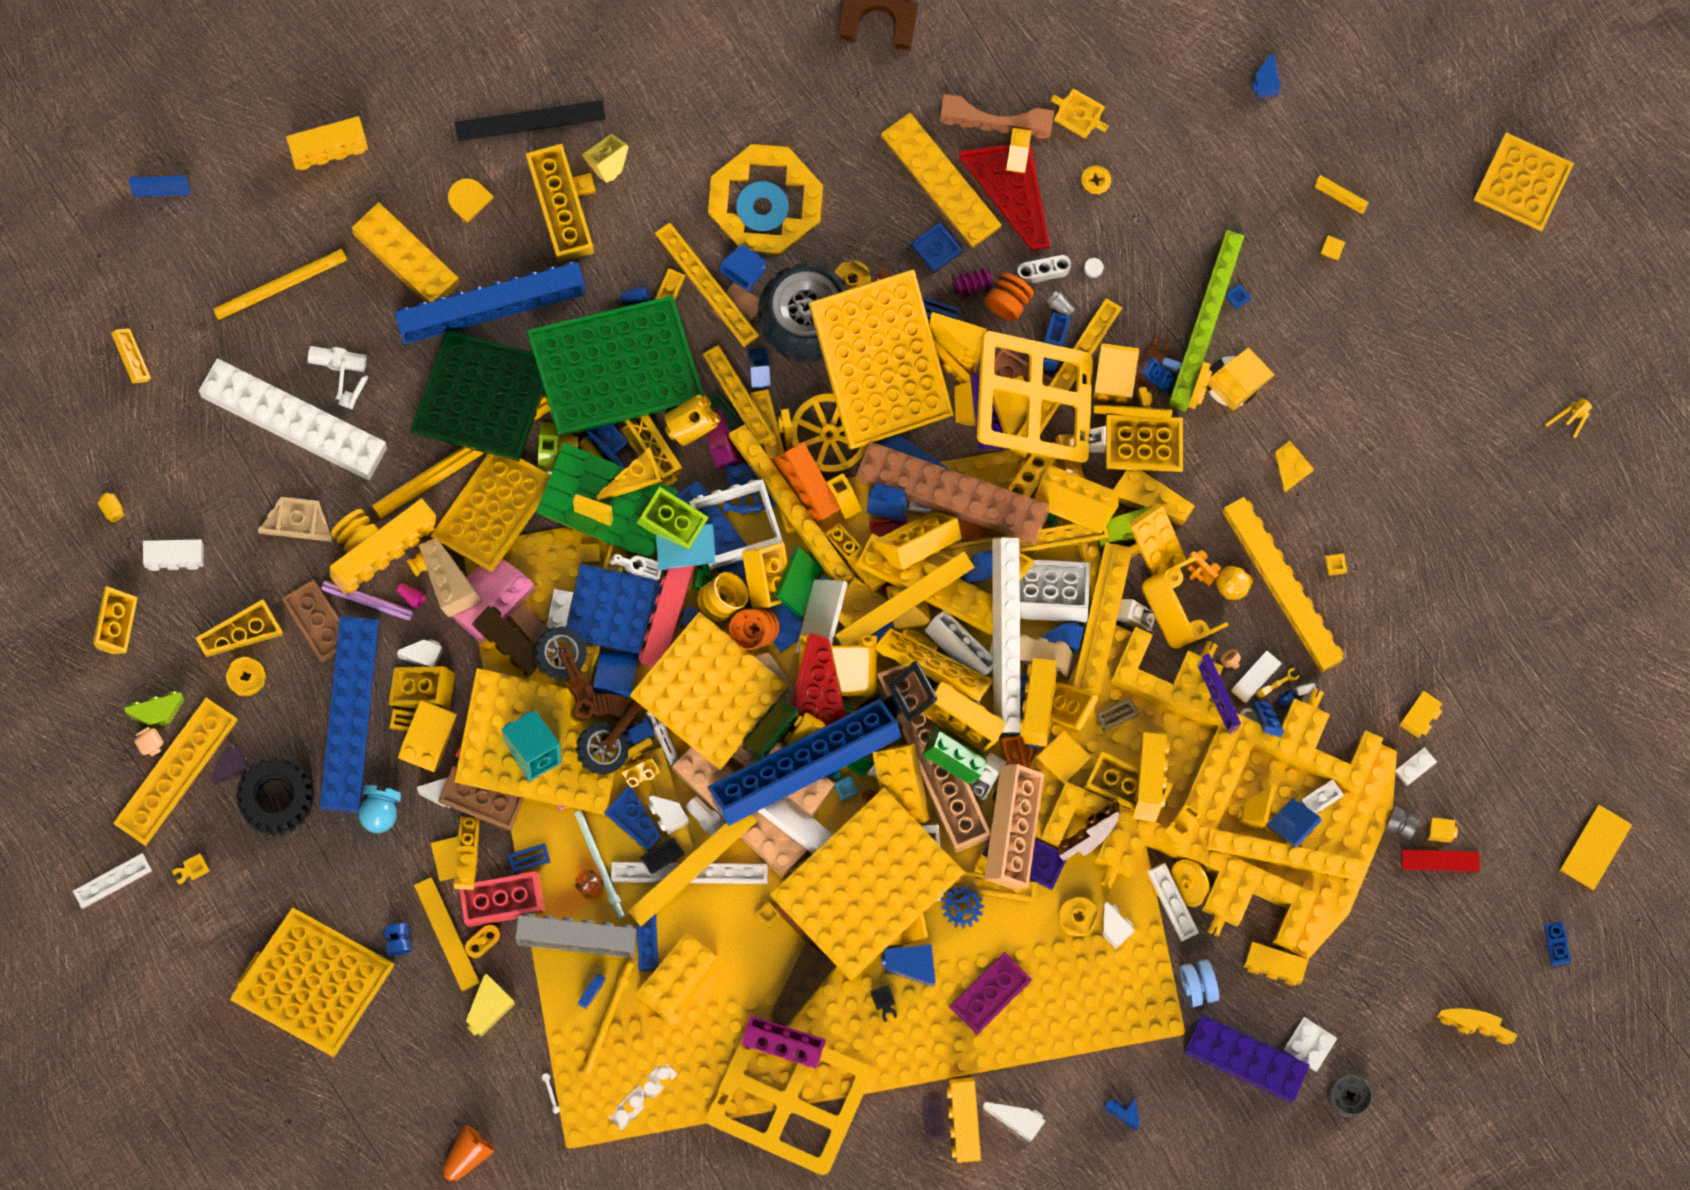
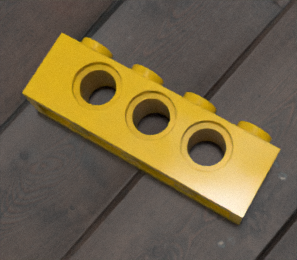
M1029 453L1031 455L1030 458L1023 460L1019 466L1020 472L1017 476H1012L1008 482L1010 486L1007 490L1020 491L1022 495L1032 498L1038 490L1044 473L1050 465L1054 466L1058 459ZM1041 461L1043 466L1036 467L1033 462ZM1030 476L1033 480L1025 482L1023 477Z

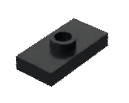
M673 837L640 857V860L652 875L682 857L684 852Z

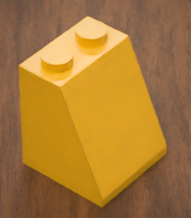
M1101 344L1098 354L1093 398H1097L1098 401L1102 402L1113 400L1118 404L1131 402L1139 348Z

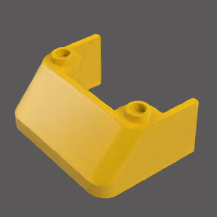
M1195 556L1144 580L1141 586L1142 592L1167 644L1173 649L1182 648L1229 626L1225 622L1209 629L1203 620H1195L1189 623L1173 588L1179 586L1183 581V574L1180 568L1197 560Z

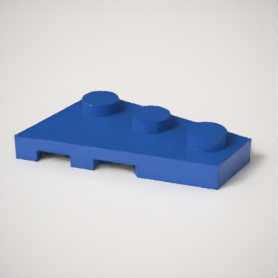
M630 785L604 812V815L647 852L661 839L659 832Z

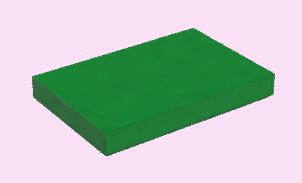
M794 547L774 596L794 614L803 616L809 601L813 582L818 580L823 568L800 547Z

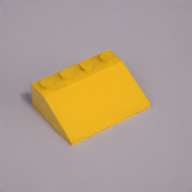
M932 312L929 326L933 340L935 339L967 373H976L981 358L982 335L987 329Z
M1107 415L1105 421L1107 430V445L1105 448L1106 469L1183 472V418L1170 417L1165 419Z

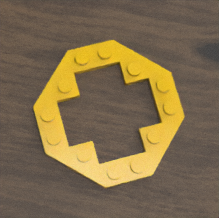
M751 144L711 176L708 215L718 223L720 228L735 242L737 247L743 244L758 254L780 256L793 243L795 244L808 231L820 224L823 185L789 147ZM750 164L787 167L786 185L804 186L802 219L785 218L782 223V235L744 232L745 224L741 221L738 214L727 213L730 180L748 182Z

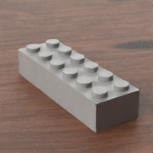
M523 913V916L518 915L515 939L517 945L634 958L637 929L628 924H622L621 927L613 926L614 924L610 922H602V925L594 924V921L591 920L574 922L573 918L565 917L562 920H555L554 916L543 915V918L535 917V914Z

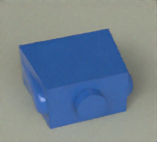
M742 244L722 261L719 272L750 292L755 283L765 273L767 269L765 266L766 261L758 253L751 251Z
M875 483L874 488H871L868 493L866 513L903 523L909 508L905 490Z

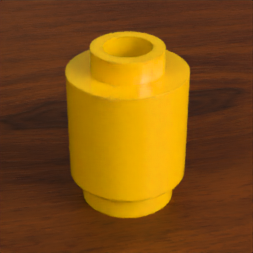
M105 493L99 498L98 506L107 520L116 522L124 516V509L114 494Z

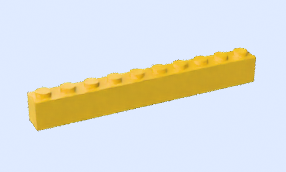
M1245 497L1226 506L1222 513L1317 668L1323 673L1341 663L1343 651L1338 645L1334 644L1332 633L1330 630L1325 629L1322 624L1324 623L1319 613L1316 614L1312 608L1314 606L1311 599L1302 592L1304 589L1301 583L1294 579L1293 570L1283 561L1284 556L1280 549L1275 548L1271 534L1265 532L1263 521L1259 516L1256 517L1253 512L1254 507L1249 500L1246 501Z

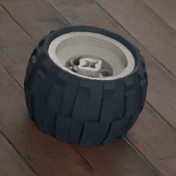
M807 263L797 264L794 268L786 267L778 272L777 276L767 283L759 299L758 319L766 341L770 345L772 344L779 354L784 357H793L795 361L806 362L808 359H815V361L824 359L815 325L811 323L813 319L811 310L806 312L803 310L809 307L808 302L849 290L844 285L845 282L836 273L832 274L828 271L827 267L818 264L817 266H808ZM792 309H796L797 311L794 314L790 313ZM801 319L804 321V324L800 325L797 321Z

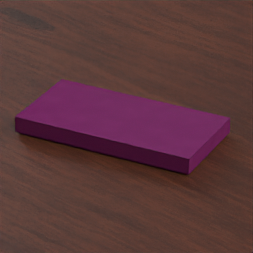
M1004 952L949 1008L978 1035L1032 979Z

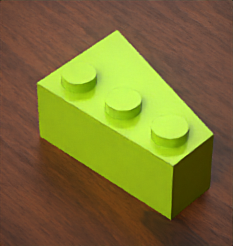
M1153 506L1111 518L1107 523L1109 538L1097 540L1099 550L1104 549L1106 542L1113 545L1136 542L1128 523Z

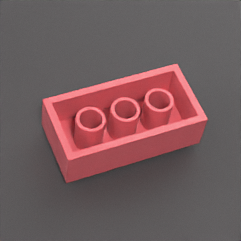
M537 872L474 883V890L460 889L464 923L468 927L518 919V915L523 916V913L535 915L546 913L541 879Z

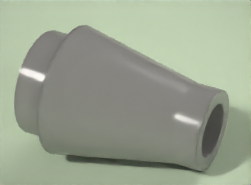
M1055 291L1046 301L1050 308L1066 316H1069L1075 309L1061 292Z

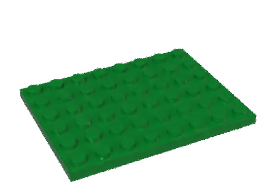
M673 295L527 330L528 340L558 437L671 410L697 394L702 397L704 396Z

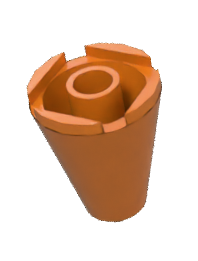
M467 1125L461 1129L442 1167V1175L450 1182L452 1180L458 1181L495 1151L489 1141L483 1140L477 1131Z

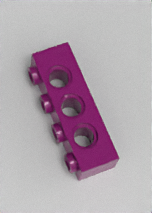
M751 1015L741 1045L817 1069L826 1039Z

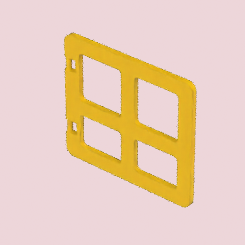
M992 331L985 332L981 340L977 421L978 441L982 444L1075 463L1086 462L1089 457L1088 438L1091 414L1092 356L1088 352ZM995 347L1029 355L1028 382L994 374ZM1043 358L1072 363L1077 366L1076 392L1043 385ZM1083 374L1086 375V384H1082ZM993 390L1027 397L1025 438L995 432L991 429ZM1042 400L1065 404L1075 408L1074 447L1040 440ZM1080 431L1084 432V441H1080Z
M743 1034L707 1113V1123L712 1127L817 1174L826 1175L833 1165L872 1076V1069L866 1064L824 1046L820 1058L821 1061L855 1076L854 1083L838 1116H835L798 1098L811 1067L797 1063L785 1091H779L745 1076L744 1070L754 1049L750 1048L747 1050L743 1048L744 1045H741L744 1037ZM737 1089L746 1091L777 1106L767 1132L761 1133L725 1116L726 1110ZM722 1093L728 1095L724 1106L718 1104ZM791 1113H795L831 1130V1135L820 1157H815L780 1141L779 1137Z

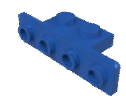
M614 424L585 430L588 433L586 434L587 438L592 443L596 442L600 447L598 450L603 456H608L616 465L627 468L618 458L617 454L630 442Z

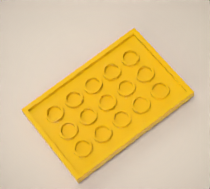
M488 454L430 537L432 539L436 537L443 546L493 573L537 510L550 474L521 458L517 462Z

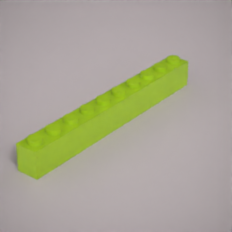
M1229 230L1225 233L1168 405L1169 407L1184 412L1187 411L1244 235Z

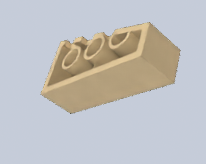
M436 537L419 545L439 606L448 617L483 602L446 548Z
M1020 634V663H1022V666L1028 668V664L1032 665L1033 658L1056 660V671L1063 673V677L1070 678L1074 655L1067 643L1061 641L1051 643L1044 638H1037L1035 640L1030 639L1027 635ZM992 639V643H991V647H990V651H989V653H990L992 656H993V639Z

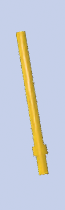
M630 963L625 964L621 977L619 976L616 981L617 987L582 1071L586 1075H590L623 990L628 986V978L634 966Z

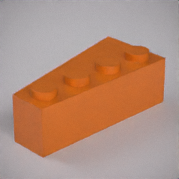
M804 442L771 459L815 522L821 521L841 509Z

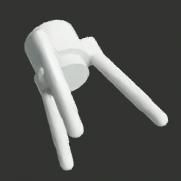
M341 361L336 399L339 400L338 405L352 410L368 376L365 375V377L360 379L353 393L345 391L342 394L345 361Z

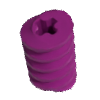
M981 268L980 273L975 269L973 275L970 271H967L966 277L963 273H960L959 279L956 275H952L955 294L959 293L961 297H964V291L971 295L972 289L977 294L979 287H981L983 292L986 291L987 285L990 289L993 288V280L989 268L988 271L985 268Z

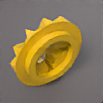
M1090 166L1083 172L1081 183L1084 190H1087L1090 194L1099 195L1106 192L1110 187L1111 176L1102 166ZM1094 174L1097 177V179L1102 180L1099 181L1098 186L1095 185V182H1091L1094 178Z

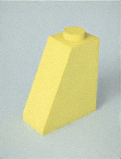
M487 974L482 979L466 1020L469 1025L467 1029L474 1036L478 1034L480 1037L515 1005L514 1001Z

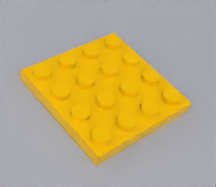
M1506 132L1474 201L1542 232L1574 163Z

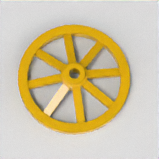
M834 394L814 396L798 408L792 419L794 439L791 440L792 447L801 444L797 437L798 425L819 434V436L804 441L806 447H809L821 441L823 442L818 459L815 462L820 472L837 473L845 471L854 466L863 457L868 444L858 447V452L850 460L846 461L836 441L847 444L846 437L839 435L844 432L843 426L836 427L839 418L838 408L836 407L831 423L827 424L819 404L821 402H836ZM811 406H814L822 428L800 419ZM826 433H831L832 437L828 438ZM828 445H831L841 464H822Z

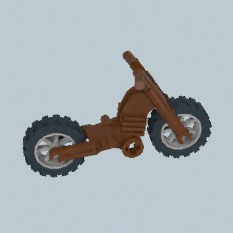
M563 626L553 627L545 631L534 645L533 658L535 657L536 660L535 665L548 678L564 680L574 699V706L570 710V716L574 721L582 722L589 717L594 719L603 716H610L616 720L614 724L597 722L587 727L577 739V747L575 749L578 754L577 759L579 762L581 761L584 769L587 768L590 773H596L597 775L610 774L623 766L628 758V738L622 732L626 731L625 728L640 710L641 705L633 698V701L628 703L624 697L619 695H595L592 691V686L584 681L579 672L586 661L587 649H585L584 645L586 644L584 640H581L580 634L573 632L574 630L571 628L567 629ZM556 639L564 640L563 644L559 646ZM551 641H553L555 650L547 647ZM567 643H569L572 647L571 650H569V647L566 645ZM546 651L553 653V657L548 659ZM600 734L605 735L602 740L599 737ZM594 736L598 742L597 745L590 743ZM589 747H592L595 752L592 755L590 754ZM612 748H616L615 756L609 752ZM599 754L600 762L595 760L593 757ZM604 754L612 760L604 763Z

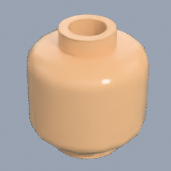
M147 727L135 734L134 743L142 755L150 754L152 757L161 751L159 747L164 742L155 728L150 729Z

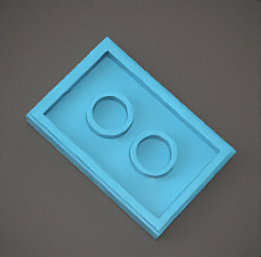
M712 524L702 527L689 550L656 535L659 570L716 563L714 528Z

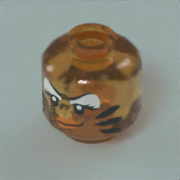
M583 870L577 875L575 888L585 898H598L603 893L604 880L595 871Z

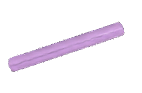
M327 580L322 584V590L406 620H411L413 616L411 609L359 591L349 592L344 595L335 583Z

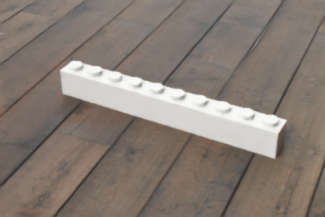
M1019 538L992 539L994 715L999 716L1006 723L1002 733L1020 732Z

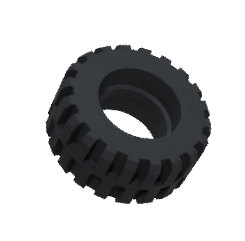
M276 757L270 758V761L260 760V764L256 766L254 764L249 767L250 771L248 773L244 772L242 775L243 779L239 781L237 786L239 789L236 793L238 807L243 817L251 827H255L261 833L267 832L268 835H274L275 833L283 835L286 834L285 831L291 830L292 832L296 830L298 824L302 825L305 822L304 818L309 816L311 812L310 807L313 806V790L304 771L297 764L290 763L287 759L283 758L277 760ZM272 780H283L293 790L291 804L285 810L278 813L263 811L257 802L259 789L265 783Z

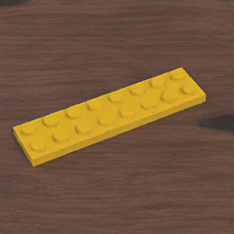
M911 113L881 133L882 139L972 249L1002 228V224Z
M873 533L856 566L895 586L901 587L903 590L939 568L925 560L916 562L903 570L890 565L875 544V540L880 537ZM958 578L924 600L993 636V595Z
M205 698L113 824L147 846L238 722V719L208 698Z

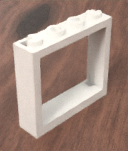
M752 479L747 482L748 484L742 486L740 484L732 485L728 490H715L711 492V495L705 497L699 495L697 498L689 501L690 506L698 510L759 491L772 529L773 539L716 555V563L708 564L710 570L742 561V551L783 542L763 479L754 481Z

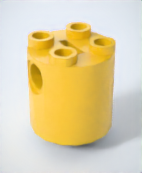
M697 394L665 414L667 424L665 430L671 440L676 439L682 446H687L717 428L721 420L719 415L713 412L710 407L711 401L706 395L702 397Z

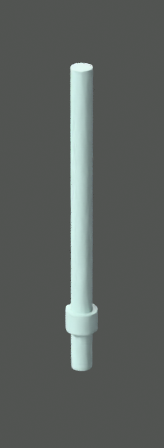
M579 810L574 814L609 896V904L613 906L618 920L623 919L625 914L620 904L619 894H616L582 810Z

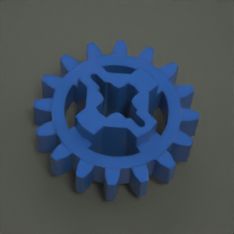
M961 886L959 891L954 887V893L952 894L948 891L946 894L949 898H943L942 900L946 903V905L941 906V909L946 910L943 917L949 916L947 922L954 921V927H957L958 924H961L962 929H964L965 924L972 927L971 921L977 923L979 920L976 916L983 915L979 911V909L984 908V905L979 904L982 901V897H976L978 891L971 893V887L964 890V886ZM964 894L963 898L959 900L953 899L957 895ZM970 897L974 900L976 908L971 906L969 902ZM962 902L966 903L965 907L968 908V910L964 909L963 912L959 911L960 907L957 906L958 904L961 905ZM949 906L954 908L956 912L955 917L951 914ZM964 915H973L971 918L967 920H962V917Z

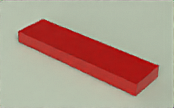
M1402 850L1401 870L1479 872L1480 854L1479 852Z

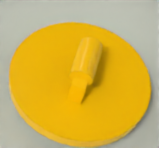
M1190 859L1176 862L1170 874L1186 906L1197 907L1202 905L1209 895V881L1205 871L1197 862Z

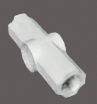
M310 346L308 363L323 365L329 369L340 371L341 361H345L344 368L347 370L364 372L366 369L367 355L351 353L337 347L326 349Z
M698 796L693 798L685 807L710 836L725 824L723 818L715 810H711Z

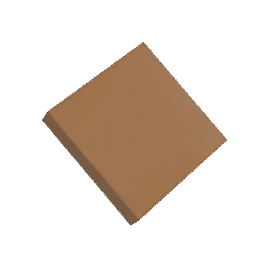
M733 282L726 291V294L751 324L758 314L759 298ZM713 309L712 314L721 319Z

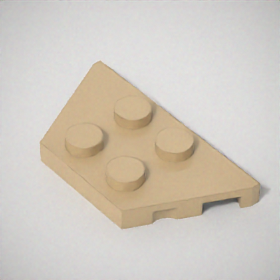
M280 497L263 525L258 528V534L332 542L320 503L314 500Z

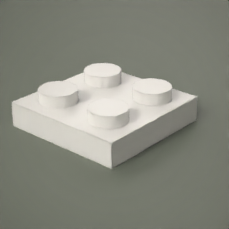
M1304 1017L1283 1051L1292 1057L1310 1064L1309 1068L1317 1072L1337 1038Z

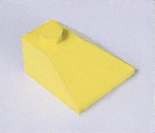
M611 133L584 152L582 156L598 177L607 183L614 180L622 172L628 145Z

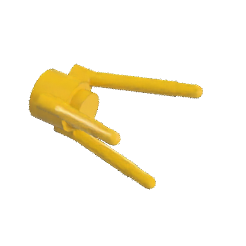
M1580 398L1578 402L1574 401L1569 407L1545 423V426H1549L1572 410L1573 415L1566 422V425H1569L1576 417H1582L1573 434V438H1576L1585 420L1590 415L1588 412L1592 406L1586 399Z

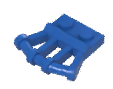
M748 464L726 466L728 487L736 484L742 486L748 484L747 482L752 479L753 481L759 480ZM767 491L771 506H777V503ZM758 492L753 493L754 505H746L745 496H741V506L732 504L731 500H728L724 503L723 511H732L742 515L752 512L760 514L761 511L765 510L763 502L759 504Z

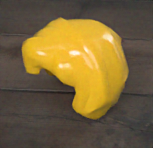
M1227 566L1220 571L1215 582L1222 596L1229 600H1238L1248 594L1253 584V578L1242 568Z

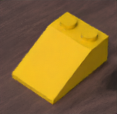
M1247 348L1210 378L1208 386L1232 411H1235L1275 374L1250 348Z
M444 666L394 667L388 704L390 706L417 709L420 701L423 700L450 710L455 673Z
M421 700L403 741L398 758L435 772L443 758L457 713Z

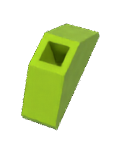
M541 422L538 468L551 475L559 454V437L553 422Z
M173 691L167 693L162 698L156 696L147 699L148 701L144 703H130L129 707L124 709L129 717L149 728H156L172 722L184 702V696L181 692Z

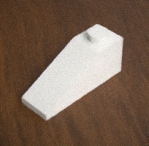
M987 1102L982 1107L1029 1142L1032 1141L1045 1122L1042 1119L1044 1116L1036 1110L1032 1112L1029 1109Z

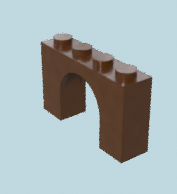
M911 0L843 1L838 40L856 43L861 19L870 12L879 11L889 15L895 23L892 49L911 52L918 3Z

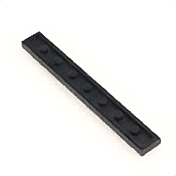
M603 100L457 121L455 122L457 140L464 141L606 120Z

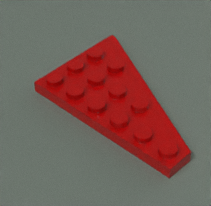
M1031 143L1029 144L1025 173L1006 171L1010 144L959 152V159L1030 251L1049 249V238Z
M810 632L790 705L799 710L798 717H803L805 713H809L825 723L826 726L845 717L846 713L829 637ZM794 724L782 737V742H785L784 738L786 737L789 731L794 732V730L796 729V726H794Z

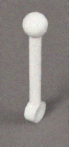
M547 1073L543 1074L542 1080L546 1083L553 1105L552 1111L558 1113L560 1108L557 1106L549 1082L550 1076Z

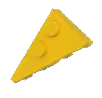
M647 448L631 465L617 475L607 487L605 486L596 496V500L601 501L661 484V478L651 449Z

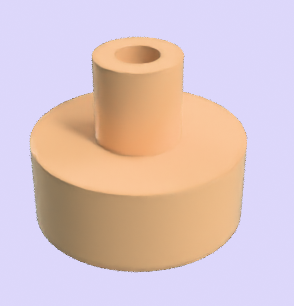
M1231 649L1221 656L1220 661L1226 668L1232 667L1237 669L1241 656L1236 649Z

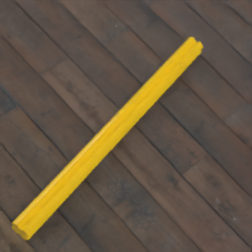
M545 394L541 399L534 421L550 411ZM461 447L374 503L372 508L378 517L382 519L484 453Z

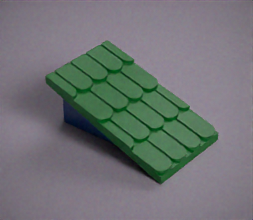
M563 442L536 512L541 516L634 555L653 560L657 550L656 535L637 524V521L659 487L676 497L678 490L661 483L598 501L612 506L613 521L611 526L574 512L573 500L575 494L597 501L596 496L605 486L607 487L625 468Z

